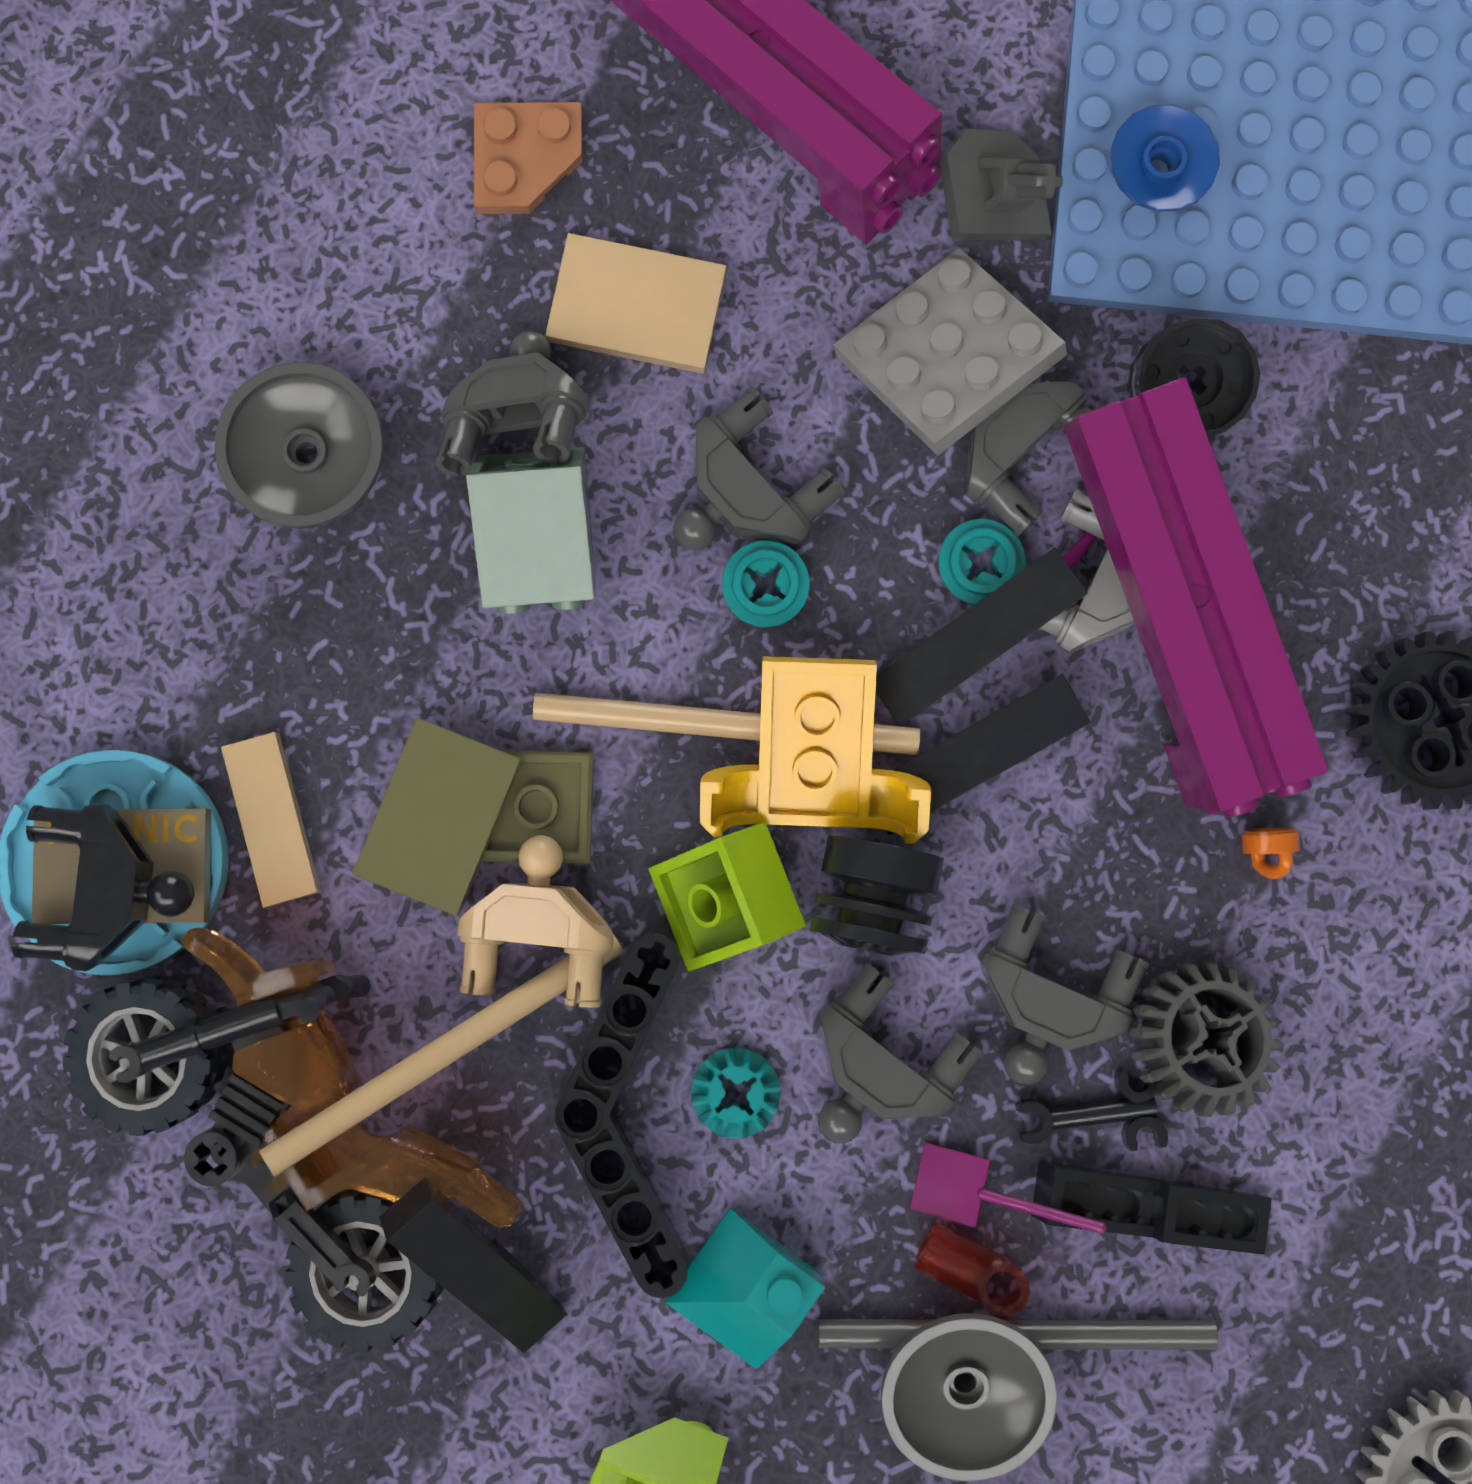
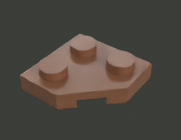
M474 103V209L476 214H530L545 200L544 195L565 175L568 177L583 162L582 103Z

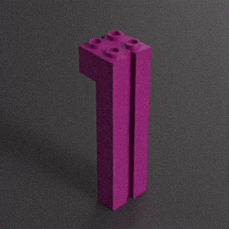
M610 0L813 174L818 181L820 205L865 245L879 232L885 234L897 224L903 213L901 204L907 198L912 201L917 195L923 197L937 184L941 176L939 160L941 159L942 113L806 0Z
M1186 377L1142 392L1138 396L1127 400L1118 401L1077 416L1063 427L1178 740L1163 746L1186 807L1205 809L1207 814L1224 812L1225 817H1234L1258 808L1257 798L1264 796V794L1277 792L1278 797H1286L1311 788L1310 778L1328 772V768Z

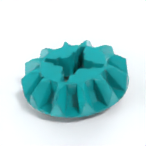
M989 519L970 520L954 528L945 538L937 558L940 581L950 590L953 598L960 599L973 606L1026 568L1025 551L1015 533L1005 525ZM993 545L996 550L992 553L993 558L990 560L989 565L995 570L994 574L990 575L982 572L978 577L974 576L971 581L968 580L969 570L973 564L967 557L968 554L971 552L979 556L984 551L987 552Z
M755 541L743 546L731 556L722 576V591L725 603L738 620L754 625L759 629L782 626L800 613L809 593V575L803 560L793 549L775 541ZM777 567H780L775 587L780 591L779 595L784 599L782 600L777 595L774 597L766 593L761 599L757 598L752 603L751 600L754 597L753 593L756 589V584L751 579V575L746 571L748 570L754 575L757 573L761 577H766L770 572L773 573Z
M726 1048L710 1055L697 1069L691 1087V1102L701 1124L719 1137L745 1139L764 1130L773 1119L779 1108L780 1083L774 1068L760 1054L746 1048ZM720 1074H723L727 1080L731 1079L735 1084H740L744 1080L747 1082L753 1076L756 1078L750 1084L751 1088L746 1092V1097L749 1101L748 1105L753 1110L749 1113L744 1107L741 1108L736 1103L730 1104L728 1107L724 1106L720 1110L717 1109L722 1103L721 1100L726 1095L723 1081L719 1077Z

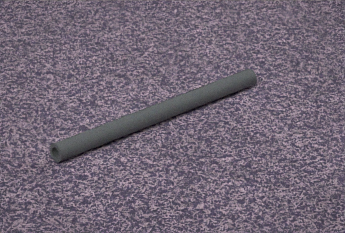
M818 1319V1348L897 1349L912 1332L936 1319ZM1003 1319L1028 1334L1040 1349L1216 1350L1218 1347V1331L1214 1320Z

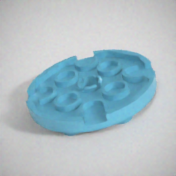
M102 750L75 756L57 764L38 778L40 781L29 791L20 805L15 804L11 810L0 838V894L7 914L15 927L22 920L32 923L34 842L28 840L26 826H34L33 820H27L28 813L34 805L72 810H83L85 806L92 803L107 804L113 809H211L210 921L218 909L226 886L229 867L227 837L217 809L205 791L189 775L166 761L153 756L122 750ZM210 922L143 923L118 949L99 965L86 972H78L94 975H120L153 968L175 957L191 945ZM52 924V925L69 926L70 924ZM28 938L31 942L37 943V939ZM51 960L60 966L71 969L65 965L64 961Z

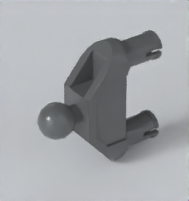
M525 330L517 334L509 346L510 357L487 361L451 390L442 411L441 420L446 430L440 451L435 460L436 466L442 472L459 477L461 472L465 476L472 465L477 440L487 437V434L540 427L534 442L533 451L539 459L556 464L558 459L563 463L569 458L570 444L575 425H578L586 418L590 401L580 386L566 372L550 361L552 356L551 346L548 339L541 333Z
M1031 383L974 427L969 434L965 494L973 503L977 502L981 505L985 502L1014 531L1017 537L1043 511L1037 508L1008 479L1011 475L1009 470L1052 428L1056 431L1059 428L1064 430L1063 426L1074 418L1092 411L1085 404L1088 400L1085 396L1086 392L1075 383Z
M753 387L748 388L744 395L717 418L713 415L705 416L696 424L698 497L706 506L702 509H686L675 519L673 526L674 537L685 549L695 551L709 546L715 539L716 525L719 522L735 537L761 541L769 540L782 544L800 543L809 535L811 530L810 523L838 498H842L845 495V490L837 479L829 485L833 474L823 467L818 471V474L789 499L785 496L780 497L738 450L737 442L766 417L769 418L773 414L765 398L759 402L757 398L760 396V393Z
M1013 904L1011 907L1012 911L995 950L989 948L988 953H984L980 966L1007 1023L1027 1032L1024 1041L1017 1042L1009 1048L1005 1055L1004 1066L1011 1080L1017 1084L1028 1086L1041 1081L1047 1073L1049 1062L1044 1051L1047 1042L1069 1051L1121 1035L1130 1030L1134 1018L1132 1017L1133 1011L1129 1010L1143 974L1148 969L1149 963L1140 958L1135 959L1133 955L1115 949L1114 958L1098 996L1092 994L1091 998L1086 997L1029 971L1031 966L1026 964L1041 926L1045 923L1046 917L1036 912L1031 913L1029 909Z
M865 963L863 970L838 1003L832 1000L830 1004L826 1003L820 1011L833 1079L848 1092L843 1099L837 1098L827 1102L818 1115L820 1132L827 1140L833 1143L844 1144L852 1141L859 1135L863 1121L861 1112L865 1106L882 1119L931 1117L949 1114L956 1105L954 1101L957 1099V1096L953 1093L977 1061L984 1056L980 1049L973 1046L967 1039L955 1031L952 1035L953 1038L927 1072L921 1070L918 1074L866 1034L865 1031L868 1027L864 1023L888 991L895 986L888 978L880 975L872 988L867 992L869 986L880 973L868 963Z

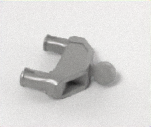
M1076 489L1060 521L1067 522L1105 540L1089 496ZM1108 548L1086 590L1088 594L1082 598L1080 604L1075 603L1073 607H1069L1040 628L1057 636L1055 642L1060 644L1059 647L1069 652L1077 651L1128 630L1134 623Z

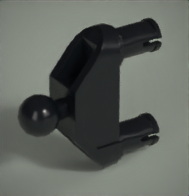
M92 803L85 806L83 810H72L34 805L30 809L27 820L51 822L50 828L26 826V835L30 842L78 845L80 856L72 922L69 926L30 923L23 920L18 922L13 932V937L37 939V943H12V953L15 958L64 961L65 965L74 971L86 972L109 957L147 921L149 904L158 914L166 917L178 916L186 912L191 906L195 894L193 884L189 878L180 872L167 871L159 874L152 880L153 861L127 823L111 806L103 803Z

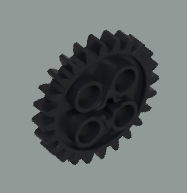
M1431 631L1415 635L1414 642L1409 637L1394 642L1395 652L1386 648L1375 653L1380 666L1370 664L1360 669L1361 674L1369 684H1358L1352 686L1349 690L1354 696L1362 700L1361 705L1345 709V714L1359 719L1360 725L1348 730L1346 737L1362 738L1364 744L1352 756L1354 759L1370 757L1373 763L1367 768L1364 776L1371 778L1384 775L1386 778L1380 791L1383 794L1394 793L1402 788L1401 804L1403 805L1415 804L1421 797L1423 810L1438 809L1441 802L1446 810L1462 808L1463 799L1468 804H1472V743L1468 737V728L1472 722V636L1460 640L1457 645L1454 631L1439 634L1436 641ZM1447 672L1452 674L1458 681L1459 691L1456 698L1445 689L1444 679ZM1417 676H1421L1423 678L1422 685L1417 683ZM1397 693L1404 696L1409 703L1410 711L1406 719L1400 717L1395 711L1394 698ZM1441 713L1444 723L1436 728L1433 719ZM1421 743L1427 746L1432 753L1433 761L1429 770L1423 768L1418 761L1417 752ZM1456 756L1460 758L1459 766L1455 765Z

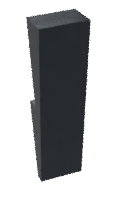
M1054 547L876 676L875 693L897 724L902 726L1081 600L1088 592Z
M1061 674L896 767L893 771L917 776L930 785V812L1090 724L1091 721L1065 676ZM886 830L888 835L894 833Z
M1039 1160L1033 1199V1202L1101 1221L1106 1224V1232L1151 1237L1162 1243L1265 1255L1272 1201L1271 1197L1043 1160ZM1031 1214L1032 1217L1050 1226L1082 1229Z
M426 1176L379 1216L387 1242L523 1353L568 1315L561 1303L495 1238L492 1241L489 1240Z

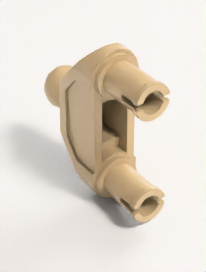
M545 835L533 836L521 846L518 854L519 865L528 875L527 883L519 882L500 885L470 908L458 921L457 935L460 936L459 941L465 943L462 983L459 992L470 994L473 991V995H495L497 989L495 984L498 946L504 944V941L564 948V952L569 954L567 990L564 1004L576 1006V1003H579V1007H600L602 1001L600 1000L603 956H608L610 950L613 949L614 936L612 930L600 914L574 887L550 885L551 876L555 875L561 868L563 862L562 849L551 837Z

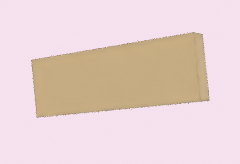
M272 732L222 746L221 749L262 907L268 908L321 893L280 733Z

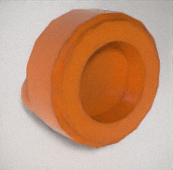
M1265 827L1244 830V833H1241L1242 853L1251 854L1252 865L1261 876L1269 879H1278L1285 877L1291 871L1293 852L1300 850L1299 830H1296L1295 827ZM1265 854H1278V864H1268L1265 860Z

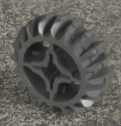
M1214 962L1201 963L1198 968L1193 963L1183 964L1177 968V974L1173 971L1160 974L1158 976L1160 987L1156 985L1147 986L1142 991L1150 1006L1138 1005L1132 1010L1135 1016L1143 1021V1026L1131 1028L1128 1034L1134 1039H1141L1143 1049L1135 1050L1130 1057L1134 1061H1147L1149 1065L1143 1070L1139 1078L1144 1082L1159 1081L1154 1096L1160 1100H1170L1173 1098V1108L1175 1110L1189 1112L1193 1108L1194 1113L1199 1117H1211L1215 1111L1219 1115H1232L1236 1112V1104L1239 1107H1249L1254 1104L1253 1091L1266 1092L1267 1089L1271 1088L1263 1072L1274 1073L1282 1068L1270 1057L1272 1050H1280L1285 1046L1280 1040L1272 1039L1271 1029L1278 1027L1282 1021L1277 1017L1267 1018L1264 1013L1271 1004L1272 999L1267 996L1254 998L1258 982L1252 979L1239 981V969L1226 967L1219 971L1218 965ZM1203 993L1215 998L1225 1006L1229 1013L1215 1016L1207 1005L1199 1004L1194 994ZM1174 1021L1176 1026V1037L1174 1042L1172 1043L1171 1031L1172 1024ZM1206 1029H1215V1030H1213L1212 1032L1209 1033V1037H1208V1033H1207V1030H1206ZM1239 1037V1051L1237 1053L1236 1042ZM1202 1041H1204V1046L1206 1049H1197L1198 1047L1203 1045ZM1198 1062L1205 1072H1212L1217 1083L1211 1086L1203 1085L1191 1078L1181 1066Z

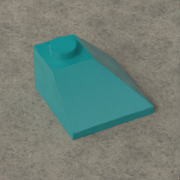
M730 1207L688 1266L686 1281L682 1289L675 1295L667 1297L664 1303L757 1370L792 1337L825 1289V1284L821 1272Z

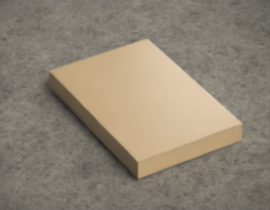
M568 233L545 337L550 343L705 374L726 276V265Z

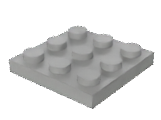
M960 248L952 252L833 344L839 360L937 456L1067 355L1066 342Z

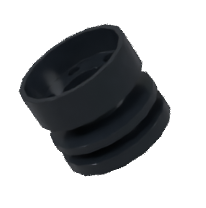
M1201 317L1175 323L1158 333L1141 347L1130 365L1127 384L1129 398L1180 379L1177 376L1178 372L1185 374L1193 370L1197 374L1193 384L1198 391L1197 393L1191 392L1207 437L1226 432L1245 417L1257 397L1261 374L1256 352L1241 331L1222 320Z
M828 835L821 872L845 883L843 893L824 892L816 894L815 902L840 907L837 921L812 916L809 930L823 934L838 945L889 956L907 953L925 954L928 940L903 935L906 921L931 926L933 917L909 907L911 896L937 895L944 858L873 841Z

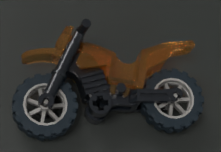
M206 928L189 929L181 941L182 945L189 952L211 966L222 977L233 993L238 1006L231 1009L223 1006L217 1008L216 1012L210 1013L205 1006L208 1001L198 991L191 993L185 990L187 984L175 979L163 981L160 976L132 979L99 991L91 997V1003L81 1006L76 1012L73 1019L77 1022L73 1028L67 1030L64 1045L69 1046L68 1055L62 1058L64 1073L69 1072L72 1083L68 1084L69 1091L74 1099L80 1097L81 1101L85 1104L82 1110L92 1120L96 1118L105 1122L103 1127L117 1133L121 1130H129V1135L144 1136L153 1131L155 1133L163 1132L194 1116L199 1112L200 1107L210 1102L217 1092L213 1089L215 1083L221 1081L225 1074L226 1065L221 1064L222 1055L227 1053V1045H233L235 1054L233 1056L232 1069L234 1073L230 1076L229 1083L225 1085L222 1091L223 1094L218 1098L215 1108L208 1116V1118L215 1121L213 1127L195 1136L185 1149L184 1164L188 1174L193 1180L205 1186H217L229 1180L240 1181L254 1192L271 1213L273 1221L292 1240L286 1255V1259L291 1260L290 1267L285 1271L286 1287L292 1286L294 1294L290 1302L296 1314L302 1311L308 1320L304 1325L313 1334L317 1335L321 1332L328 1337L326 1343L340 1349L345 1344L353 1346L354 1352H369L373 1346L378 1345L380 1350L395 1345L400 1338H407L417 1329L436 1306L438 1296L443 1292L444 1287L386 1241L379 1216L425 1176L447 1198H456L498 1228L508 1227L516 1220L522 1212V1202L480 1167L478 1160L410 1124L391 1135L378 1136L371 1134L358 1123L274 1177L260 1155L259 1150L359 1087L358 1076L345 1042L330 1015L324 1014V1007L341 999L366 996L371 988L370 981L364 975H335L318 981V976L336 970L334 961L328 960L327 955L263 970L252 957L223 935ZM138 1014L150 1015L157 1019L147 1037ZM123 1020L132 1042L128 1043L114 1038V1034ZM119 1060L120 1067L115 1069L114 1061ZM180 1060L177 1076L167 1065ZM152 1072L170 1088L167 1092L156 1096L150 1095ZM137 1079L136 1090L125 1083ZM210 1155L218 1165L215 1168L206 1161ZM405 1269L406 1277L403 1290L398 1288L383 1272ZM374 1285L392 1301L390 1304L378 1307L371 1306L372 1287ZM349 1287L357 1291L359 1303L346 1296L342 1290Z

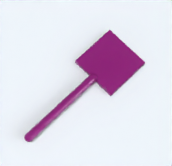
M925 1142L910 1206L912 1210L976 1228L981 1203L984 1200L1099 1234L1106 1232V1224L1101 1221L985 1189L991 1162L989 1159Z

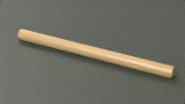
M537 692L533 702V720L760 741L761 713ZM874 724V752L918 755L920 728Z
M615 936L613 938V949L610 950L608 956H603V966L623 954L622 947ZM569 955L259 1150L273 1176L275 1177L566 991Z

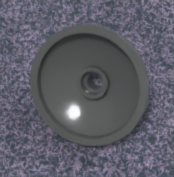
M298 362L277 365L247 380L236 390L225 405L215 434L217 468L230 494L254 516L270 524L286 528L303 529L318 527L334 522L351 512L363 501L374 486L384 456V437L381 422L366 394L357 384L340 372L312 363ZM307 447H315L317 449L316 458L310 463H302L300 461L301 452Z
M963 1313L933 1320L905 1338L887 1364L881 1386V1402L887 1430L896 1446L911 1462L923 1470L942 1478L957 1481H980L995 1478L1016 1469L1031 1458L1041 1447L1054 1422L1057 1392L1049 1362L1043 1351L1028 1334L1017 1326L997 1317ZM961 1373L973 1374L971 1379L966 1382H959L955 1379Z

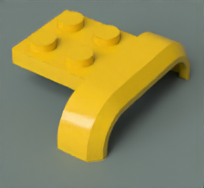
M763 656L759 765L721 767L705 773L701 778L700 824L713 837H721L726 829L733 826L759 824L762 822H766V825L882 829L899 834L907 844H914L929 831L930 785L925 780L911 774L893 770L872 769L876 660Z

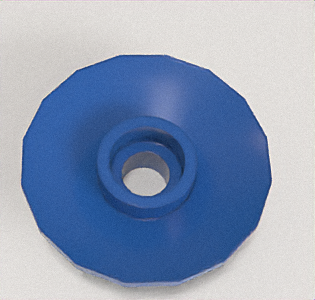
M1173 104L1151 105L1133 113L1117 130L1110 149L1111 173L1120 191L1136 205L1156 212L1179 211L1197 203L1212 187L1220 166L1219 144L1209 125L1193 111ZM1151 161H1163L1168 167V172L1164 173L1156 170L1151 165Z

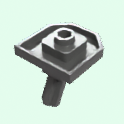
M965 129L958 135L939 160L952 240L1039 241L1045 240L1052 235L1046 199L1052 198L1055 188H1061L1063 184V177L1056 176L1055 165L1040 163L1039 157L1013 131Z

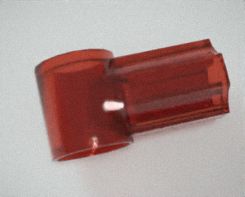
M934 1220L921 1243L913 1267L981 1302L992 1314L1005 1317L1013 1316L1022 1311L1028 1303L1030 1287L1029 1281L1019 1262L1011 1255L1001 1252L997 1253ZM1006 1271L1016 1277L1015 1288L1005 1296H995L986 1290L989 1278L997 1272Z

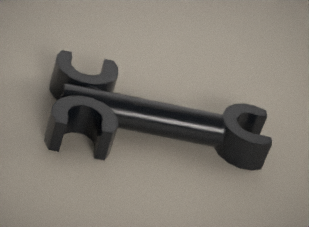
M1120 1069L1115 1072L1114 1083L1118 1092L1125 1099L1046 1108L1036 1100H1021L1015 1104L1016 1111L1019 1113L1036 1112L1039 1116V1125L1033 1131L1020 1132L1019 1138L1024 1143L1039 1144L1047 1139L1052 1130L1126 1121L1121 1132L1122 1142L1126 1149L1138 1151L1136 1134L1143 1127H1150L1152 1129L1153 1140L1157 1147H1167V1129L1162 1122L1156 1119L1158 1110L1154 1094L1159 1081L1145 1082L1141 1089L1132 1090L1128 1083L1127 1071Z

